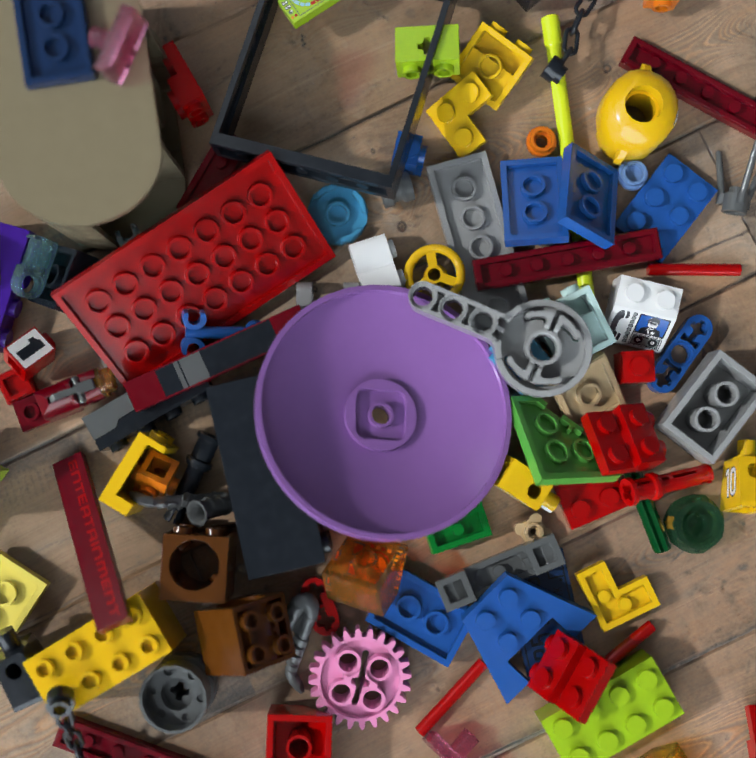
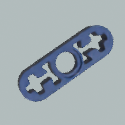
M698 314L688 317L683 321L655 361V375L664 373L669 366L678 369V371L671 370L665 376V380L668 382L667 385L658 386V379L656 377V382L646 383L651 391L667 393L676 387L712 335L713 325L709 318ZM691 324H701L700 330L703 334L695 335L690 342L681 339V336L685 339L689 338L694 329L690 326ZM676 345L682 346L687 352V358L683 363L675 362L671 356V351Z

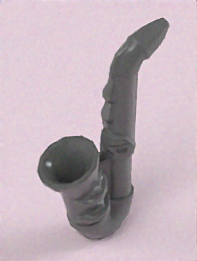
M129 491L128 493L135 503L147 508L154 507L158 510L162 508H167L168 510L177 508L179 511L187 508L189 521L197 527L205 525L209 519L222 515L225 516L233 512L230 495L227 492L212 491L211 493L201 494L185 492L180 495L159 497L148 496L139 491Z
M310 592L298 593L292 597L287 605L291 631L295 633L293 641L296 656L286 660L285 676L289 684L300 694L304 692V685L297 671L308 645L314 623L318 620L320 610L318 599Z

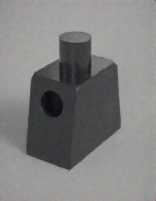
M13 626L1 629L0 683L16 713L43 700L22 663L44 650L34 633H27L18 637Z

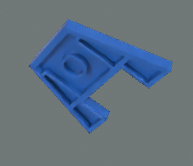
M505 571L461 615V618L506 704H508L529 683L527 677L509 660L552 617L575 638L597 615L594 611Z

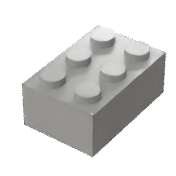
M721 349L708 352L657 418L654 427L700 463L714 464L756 409V376Z

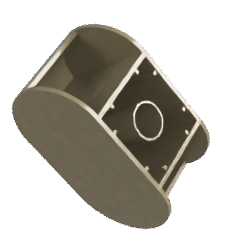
M0 0V179L8 193L20 206L66 237L92 249L115 251L177 210L176 206L187 189L177 113L166 94L172 89L166 81L171 75L162 61L167 57L162 48L163 43L150 28L143 15L139 0H86L97 80L29 90L25 86L13 0Z

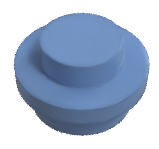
M625 161L618 168V183L626 190H638L647 182L648 170L641 161Z

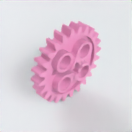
M356 624L355 631L351 634L346 626L343 627L342 637L332 632V643L330 644L322 640L321 647L324 652L315 651L314 659L317 662L310 663L309 671L315 674L309 676L308 683L316 685L311 688V697L320 696L316 700V707L322 708L326 706L324 712L335 714L336 725L340 724L343 719H346L348 729H351L354 721L359 722L361 730H364L365 722L369 720L374 728L377 727L378 717L388 722L387 712L389 710L396 714L399 713L396 701L406 703V697L401 691L411 690L410 683L405 681L412 678V674L409 669H404L410 663L408 657H401L404 654L403 646L394 648L396 644L395 637L392 636L385 641V632L382 630L377 635H374L372 625L368 626L366 633L361 632L359 624ZM364 650H367L368 655L364 663L365 676H362L360 681L358 700L356 703H352L356 690L355 678L359 676L362 653ZM351 653L356 656V659L352 663L346 664L340 660V657L343 654ZM375 660L387 662L386 666L380 670L371 667ZM344 684L349 687V690L343 694H338L333 688L336 685ZM371 690L380 693L374 700L366 699L364 695Z

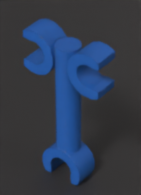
M183 309L181 318L185 326V337L180 343L183 355H187V347L192 343L197 344L198 349L205 347L203 339H223L261 321H249L245 327L205 326L207 317L204 309H200V316L196 321H190L188 319V310Z

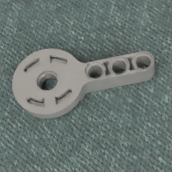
M427 281L416 282L409 289L408 299L413 311L487 342L492 347L494 361L502 378L513 389L522 394L539 398L562 394L573 388L583 378L589 368L593 349L589 329L580 315L563 303L544 299L533 300L518 305L509 312L502 313ZM426 290L430 292L433 297L432 301L425 306L418 305L414 301V296L418 291ZM454 302L459 304L462 308V314L457 318L447 317L443 309L448 303ZM478 315L488 316L491 319L492 327L487 331L478 330L474 325L475 317ZM523 316H524L525 320L534 319V318L544 319V320H545V324H544V321H543V320H530V321L524 322ZM560 327H564L571 334L574 341L578 340V342L574 343L570 335L564 329H560ZM545 336L553 341L555 353L551 359L542 361L533 356L530 347L531 342L536 337ZM509 367L512 368V370L515 372V374H516L517 376H519V377L521 378V380H520L519 378H517V377L513 374V372L511 371V369H510ZM549 384L556 385V386H545V387L535 386V385H549Z

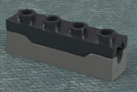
M210 380L139 413L135 412L126 392L86 415L82 420L92 438L96 441L95 443L100 451L111 450L112 453H116L129 445L128 439L139 432L156 430L155 424L164 418L169 422L184 413L182 408L188 404L193 403L196 406L208 400L206 387L214 385Z

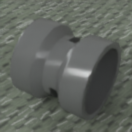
M407 170L403 171L395 200L381 197L385 209L395 206L396 202L399 201L407 203L415 200L413 185Z

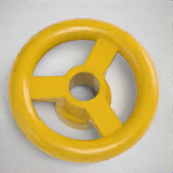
M429 244L420 247L411 254L404 267L405 286L407 289H410L414 284L413 269L415 264L426 255L428 267L425 269L423 278L420 281H427L442 288L445 285L452 286L449 291L456 294L460 293L465 282V266L461 257L453 249L441 244ZM436 253L445 255L453 262L456 269V277L448 275L445 268L438 265ZM438 271L440 272V278L435 281L430 280V273Z

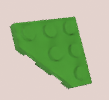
M532 396L510 397L512 422L536 486L616 482L622 476V474L602 476L587 436L582 434L584 429L567 416L563 415L560 418L546 408L548 403L542 398Z

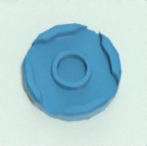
M331 184L322 187L310 200L308 212L329 245L343 246L354 242L362 235L367 225L368 209L365 199L358 191Z

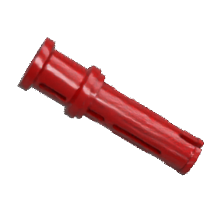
M702 464L661 475L650 472L646 473L642 478L634 480L631 478L622 479L619 491L622 500L627 506H635L639 501L646 499L652 501L660 500L665 493L712 483L714 472L709 464Z

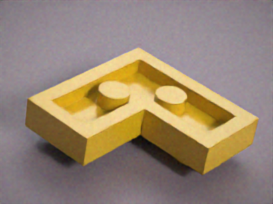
M472 71L426 110V113L459 157L471 155L488 141L470 116L494 96L475 71Z
M603 560L574 573L591 610L597 615L595 618L603 632L613 629L661 605L648 577L644 574L617 587Z

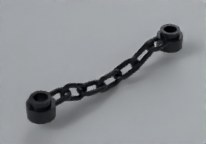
M578 0L575 4L574 13L576 18L572 27L566 28L563 34L562 51L564 55L561 59L554 55L540 75L547 82L551 83L553 81L558 84L568 70L564 63L569 56L576 55L579 48L580 32L577 28L581 19L587 17L592 11L597 0H593L586 11L584 8L578 10L584 0ZM568 33L570 36L575 34L574 48L571 46L567 50Z
M55 686L47 692L46 710L54 717L57 727L64 729L63 739L67 748L74 750L76 758H85L82 750L85 745L83 735L80 730L74 729L75 718L72 710L74 708L75 693L68 686ZM76 734L78 739H75L72 745L70 740H73Z

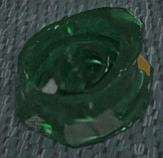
M691 494L673 501L662 521L669 541L679 549L691 554H703L723 538L724 514L706 495Z

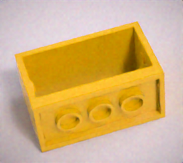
M156 582L127 598L132 621L101 635L96 631L93 619L22 663L45 704L47 692L51 688L65 685L72 688L75 693L74 708L72 710L74 711L168 654L187 636L167 601L159 600V587Z

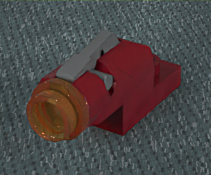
M97 367L40 389L34 395L16 401L12 405L22 432H29L85 410L84 407L112 396V392L118 390V384L114 374L108 367L103 369Z

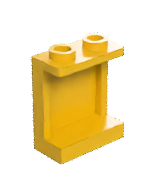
M155 430L139 432L98 500L125 516L141 512L144 506L135 503L128 495L129 491L133 490L135 480L131 479L132 473L139 461L144 462L151 449L158 450L163 454L176 453L179 447L173 444L175 439L161 430H158V432Z

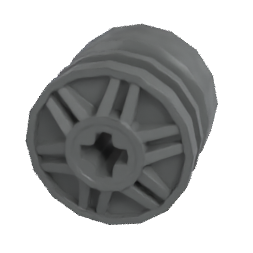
M189 650L177 651L168 655L143 681L139 692V706L145 720L156 730L167 734H180L194 728L203 718L216 697L218 676L206 675L202 654ZM180 682H184V688L188 689L187 691L183 690V685L179 684Z

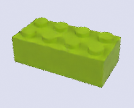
M640 649L615 664L617 668L586 725L577 722L552 703H548L534 711L561 758H610L685 714L651 655Z

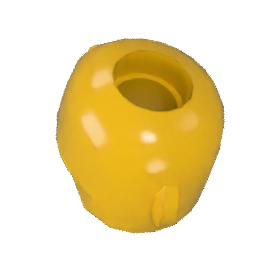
M642 63L640 69L627 71L619 77L607 90L597 108L595 136L599 149L608 158L613 160V164L621 166L625 161L643 160L667 138L676 125L679 108L675 90L663 76L653 72L650 65ZM634 106L640 109L645 116V122H638L627 113L626 107Z

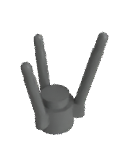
M756 139L750 153L741 187L731 186L728 192H725L722 152L720 150L716 151L718 189L716 204L722 205V213L745 216L747 210L750 209L751 200L756 190V173L749 186L756 162Z

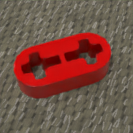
M317 575L311 576L303 583L301 593L309 591L311 583L314 582L317 587L323 586L324 590L320 593L322 601L319 603L320 608L324 607L327 616H334L335 619L331 622L330 628H326L325 624L319 625L318 621L322 617L319 610L318 620L314 623L313 628L319 635L329 636L339 628L340 613L326 579Z

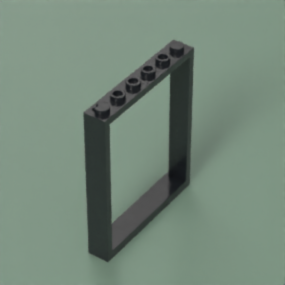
M258 0L209 144L217 156L244 163L250 162L269 149L284 173L395 200L434 76L433 58L443 27L451 22L457 0H437L442 1L443 5L389 174L234 136L279 5L278 0Z

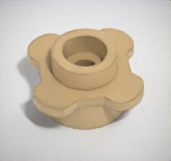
M532 513L529 519L524 520L522 523H517L514 528L515 533L521 536L524 543L552 533L549 528L545 527L542 522V516L538 513ZM531 529L536 530L534 535L530 533Z

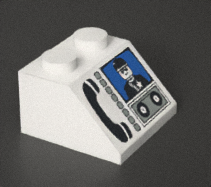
M623 274L615 278L605 312V318L617 341L615 343L642 350H654V353L660 354L676 322L683 289Z

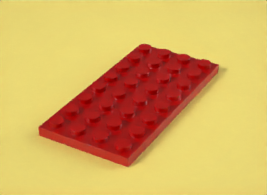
M268 149L52 291L51 297L123 385L124 382L185 356L180 347V343L185 337V326L181 318L183 309L188 310V319L190 321L198 320L200 309H204L207 317L205 326H232L336 257L273 154ZM203 339L204 344L211 339ZM195 343L190 344L187 347V354L196 350L198 345Z

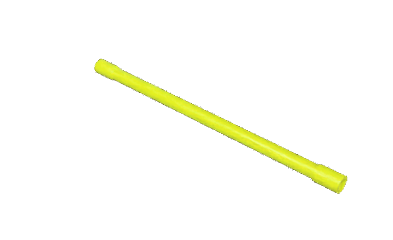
M546 15L541 18V25L549 63L554 55L560 59L563 57L562 34L559 15ZM565 74L558 84L553 81L551 82L562 160L564 148L570 143H574ZM570 230L572 242L587 240ZM592 272L577 274L579 288L589 285L595 296Z

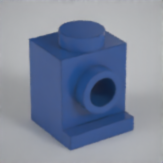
M398 131L391 166L402 135V131ZM417 134L414 136L404 171L407 170L409 175L421 177L428 146L422 145L423 136Z

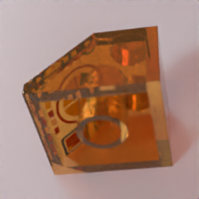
M347 536L322 571L327 599L384 617L398 594L407 558L408 545L399 542H378Z

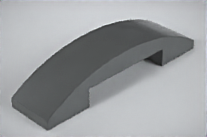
M554 533L480 560L435 581V584L448 613L477 601L476 598H479L505 571L525 579L562 566L566 562Z

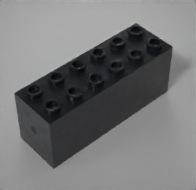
M259 375L206 387L249 580L324 563L327 561L329 553L332 552L331 549H333L329 530L323 531L320 522L301 510L286 495L269 470L261 452L254 420V398Z

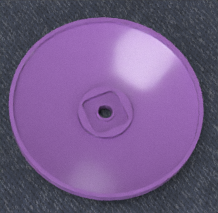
M363 285L342 289L321 297L299 311L287 322L270 346L259 372L254 398V420L261 452L269 470L286 495L301 510L328 528L351 537L378 542H399L431 535L452 525L474 509L487 495L498 478L508 453L512 427L511 401L508 386L497 367L488 359L492 352L488 349L489 345L487 342L416 313L409 304V289L391 285ZM417 292L414 296V301L418 305L425 306L432 301L433 297ZM447 305L443 309L445 315L449 318L460 316L459 313ZM376 408L383 409L388 417L387 422L384 424L375 422L372 417V411Z

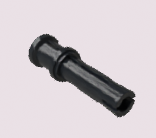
M198 430V440L192 453L187 454L185 458L188 466L174 495L184 494L185 492L195 494L204 473L209 472L213 467L211 462L219 447L215 435ZM177 508L167 509L163 515L165 520L170 522L175 510H177L178 513L173 524L179 525L183 523L187 508H183L180 511Z

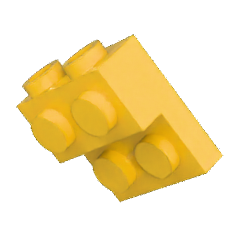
M482 21L460 54V75H452L450 78L459 83L472 71H475L494 96L486 104L497 111L535 59L530 56L533 49L517 39L514 44L505 38L508 31L494 21H492L490 26Z

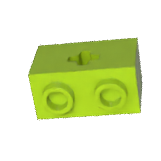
M445 24L433 58L434 76L448 78L452 75H460L459 24ZM436 25L395 27V64L398 78L404 77L410 80L420 78Z

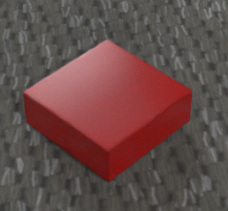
M12 369L0 375V390L8 405L12 406V403L32 396L39 390L33 377L24 382Z

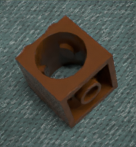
M180 523L177 526H173L172 530L163 533L159 600L225 604L234 594L238 531H230V526L211 525V527H207L205 530L198 529L192 523ZM192 540L206 542L217 553L219 572H216L207 582L193 579L182 566V551L193 543Z
M283 592L244 594L229 599L225 604L216 603L194 611L206 675L247 676L296 656Z

